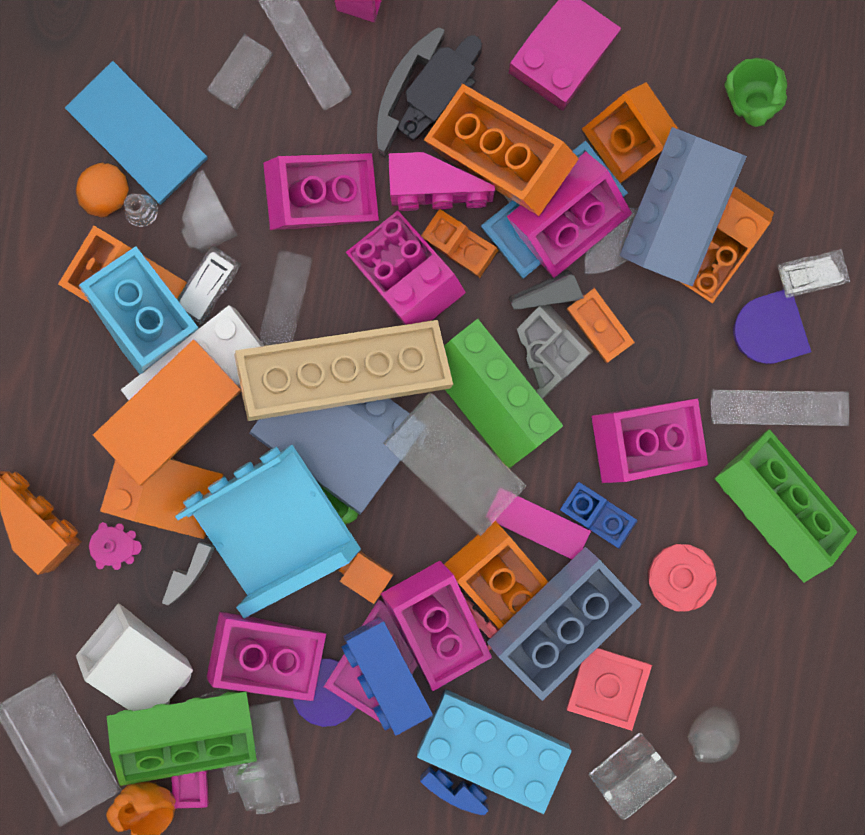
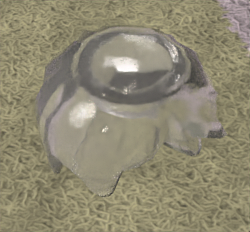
M713 706L704 710L693 721L689 729L688 742L693 747V754L699 763L725 761L737 750L740 742V728L736 717L728 710Z

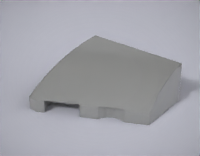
M550 305L539 306L517 328L520 341L527 349L526 359L529 369L533 368L539 389L536 391L542 399L593 353V350Z

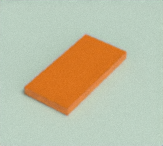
M193 339L102 425L93 436L135 482L142 486L242 391L206 350Z

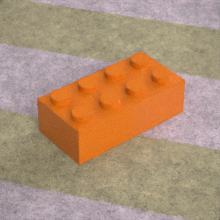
M464 84L461 85L424 139L441 157L467 173L494 185L495 190L538 216L579 160L562 140Z

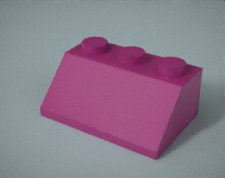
M585 152L579 157V160L539 216L520 205L507 218L522 241L549 274L555 278L627 219L632 212L608 169Z

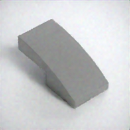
M199 542L188 572L181 569L173 571L162 601L163 604L170 605L193 586L207 566L215 549L214 545Z

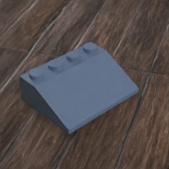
M383 399L259 419L249 434L270 449L277 446L279 451L293 445L317 483L361 515L426 425L391 399Z

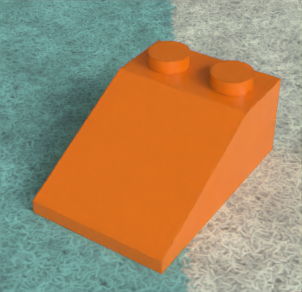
M170 459L144 485L139 486L115 460L100 511L142 524L205 539L206 533L194 515L190 517L185 516L180 520H177L175 516L185 508L183 501L198 491L202 495L210 492L208 487L222 478L224 474Z
M496 520L444 564L454 575L457 583L499 630L548 583L547 579Z

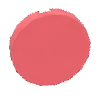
M674 544L662 549L653 558L648 570V584L653 596L663 606L674 611L685 612L702 607L712 597L716 587V571L712 559L703 550L689 544Z

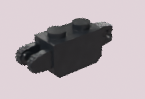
M467 36L455 51L449 47L439 48L406 91L408 109L398 126V131L414 142L430 126H434L462 84L471 89L477 82L473 78L476 71L474 65L478 61V57L480 58V54H482L483 44L479 36Z

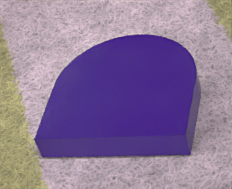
M786 289L756 298L748 302L738 313L733 326V336L740 352L749 359L762 364H774L811 352L793 292L788 294Z

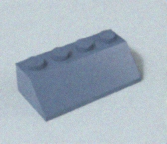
M672 127L619 256L643 268L693 286L747 156Z

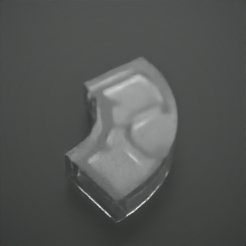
M629 208L632 214L585 252L584 275L608 272L628 261L619 255L639 208Z

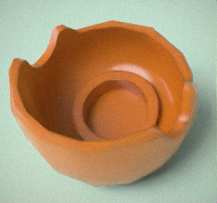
M98 163L86 168L78 178L76 186V196L79 205L88 214L98 217H107L109 214L122 208L129 191L126 176L117 166L109 163Z

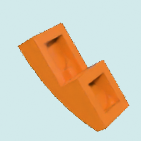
M441 209L438 210L421 235L427 243L478 278L482 276L499 251L497 247L470 231L466 225Z

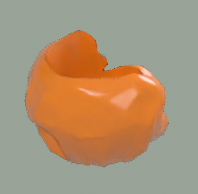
M145 781L129 784L114 799V803L106 812V817L109 824L117 832L131 830V835H160L167 829L174 818L176 800L169 790L155 783Z

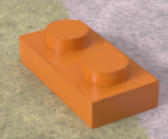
M594 288L584 295L583 299L577 300L566 310L605 363H608L635 342Z

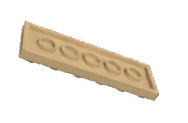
M438 320L235 350L234 354L248 421L450 389L453 385Z

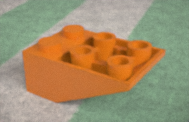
M734 186L693 286L684 285L713 304L770 225L774 212Z
M93 226L58 285L90 303L80 289L79 284L132 248ZM145 257L178 300L188 283Z
M0 471V512L12 550L37 575L54 571L81 543L76 537L78 534L77 529L65 519L60 521L52 513L54 507L44 497L39 495L36 498L27 489L30 484L22 475L16 471L13 474L10 471Z

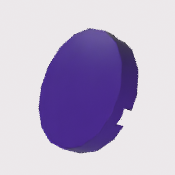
M321 658L313 701L293 699L299 715L311 724L321 727L336 726L347 720L356 709L355 706L324 687L339 663L336 659Z

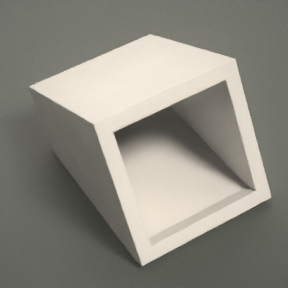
M119 603L76 655L84 680L126 709L132 711L152 708L157 704L169 705L170 699L176 691L183 689L188 684L193 672L188 659Z

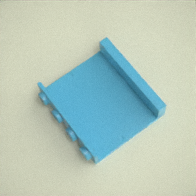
M293 445L281 451L276 446L260 457L261 463L254 466L252 462H248L233 473L235 475L233 479L228 481L224 476L208 487L210 492L202 495L198 491L183 501L185 508L175 516L177 520H180L185 516L190 517L194 515L247 594L245 599L236 607L243 618L349 564L361 550Z

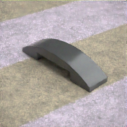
M439 27L428 33L409 50L396 67L385 89L377 122L379 155L384 158L398 133V126L400 124L391 115L417 63L426 66L441 47L445 39V30Z

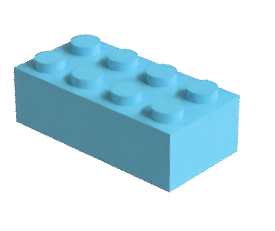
M444 689L417 750V758L544 814L572 750L568 743Z

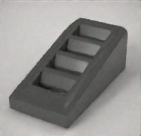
M567 270L558 274L555 278H549L509 296L510 298L508 299L513 309H524L576 301L584 297L575 276L571 271Z

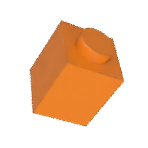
M359 552L349 564L339 569V572L344 574L340 582L373 604H375L394 574L362 552Z

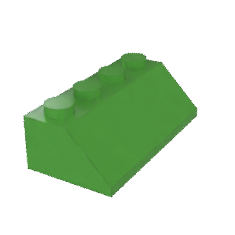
M476 319L444 345L453 381L452 387L445 389V391L507 469L563 427L562 423L479 319Z
M770 429L730 461L714 478L720 484L723 491L743 511L745 517L755 525L768 544L779 553L789 568L797 574L803 583L833 566L857 534L855 528Z
M226 692L217 697L206 699L192 698L186 702L171 705L157 704L148 709L137 711L123 710L117 714L107 716L110 754L119 786L257 761L246 692Z

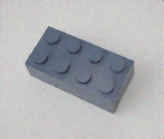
M585 547L494 634L487 643L496 655L543 701L642 604L602 561Z

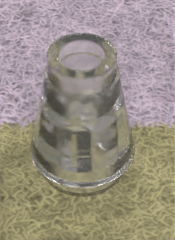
M130 194L124 201V212L131 224L143 227L151 224L156 219L158 206L154 198L148 194ZM141 201V207L134 211V205Z

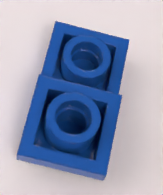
M580 482L576 484L560 511L618 549L621 548L638 522L637 519L608 502L605 498Z
M429 766L421 774L420 782L451 805L479 815H485L489 811L488 804L485 802L488 796L475 783L469 786L463 780L453 789L451 786L454 782L441 769L436 772Z

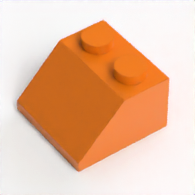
M646 82L625 92L584 126L582 130L611 173L621 184L658 159L671 128L678 129V127Z

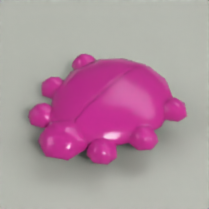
M104 522L99 524V529L91 536L89 542L90 555L96 561V567L103 569L105 565H112L114 570H119L123 561L127 564H132L134 562L132 555L139 554L142 549L140 542L133 540L136 536L134 531L130 530L125 533L122 524H117L115 527H108Z

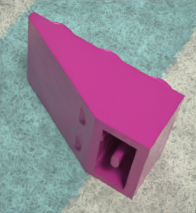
M424 152L389 154L392 206H398L400 211H414L419 209V205L432 204V209L453 208V203H466L467 208H483L487 206L486 202H493L494 185Z
M398 210L346 251V254L404 325L432 321L466 293L451 269Z

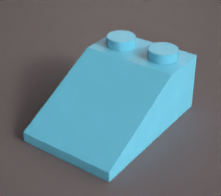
M136 246L79 284L80 289L103 324L139 374L143 373L198 330V326Z

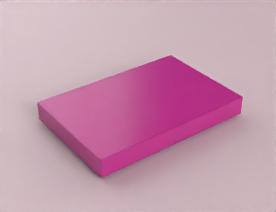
M378 599L363 625L380 617L385 622L411 674H413L418 664L393 621L386 604ZM344 654L324 687L380 722L373 709L379 705L375 696L368 699L357 679L363 673L359 666L352 668Z

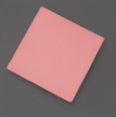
M597 648L579 665L566 710L632 731L652 665Z

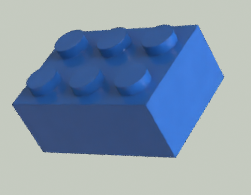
M380 617L343 636L347 644L341 646L351 667L359 666L363 673L357 679L368 699L375 696L379 705L373 709L385 731L391 728L396 736L433 716L385 622Z

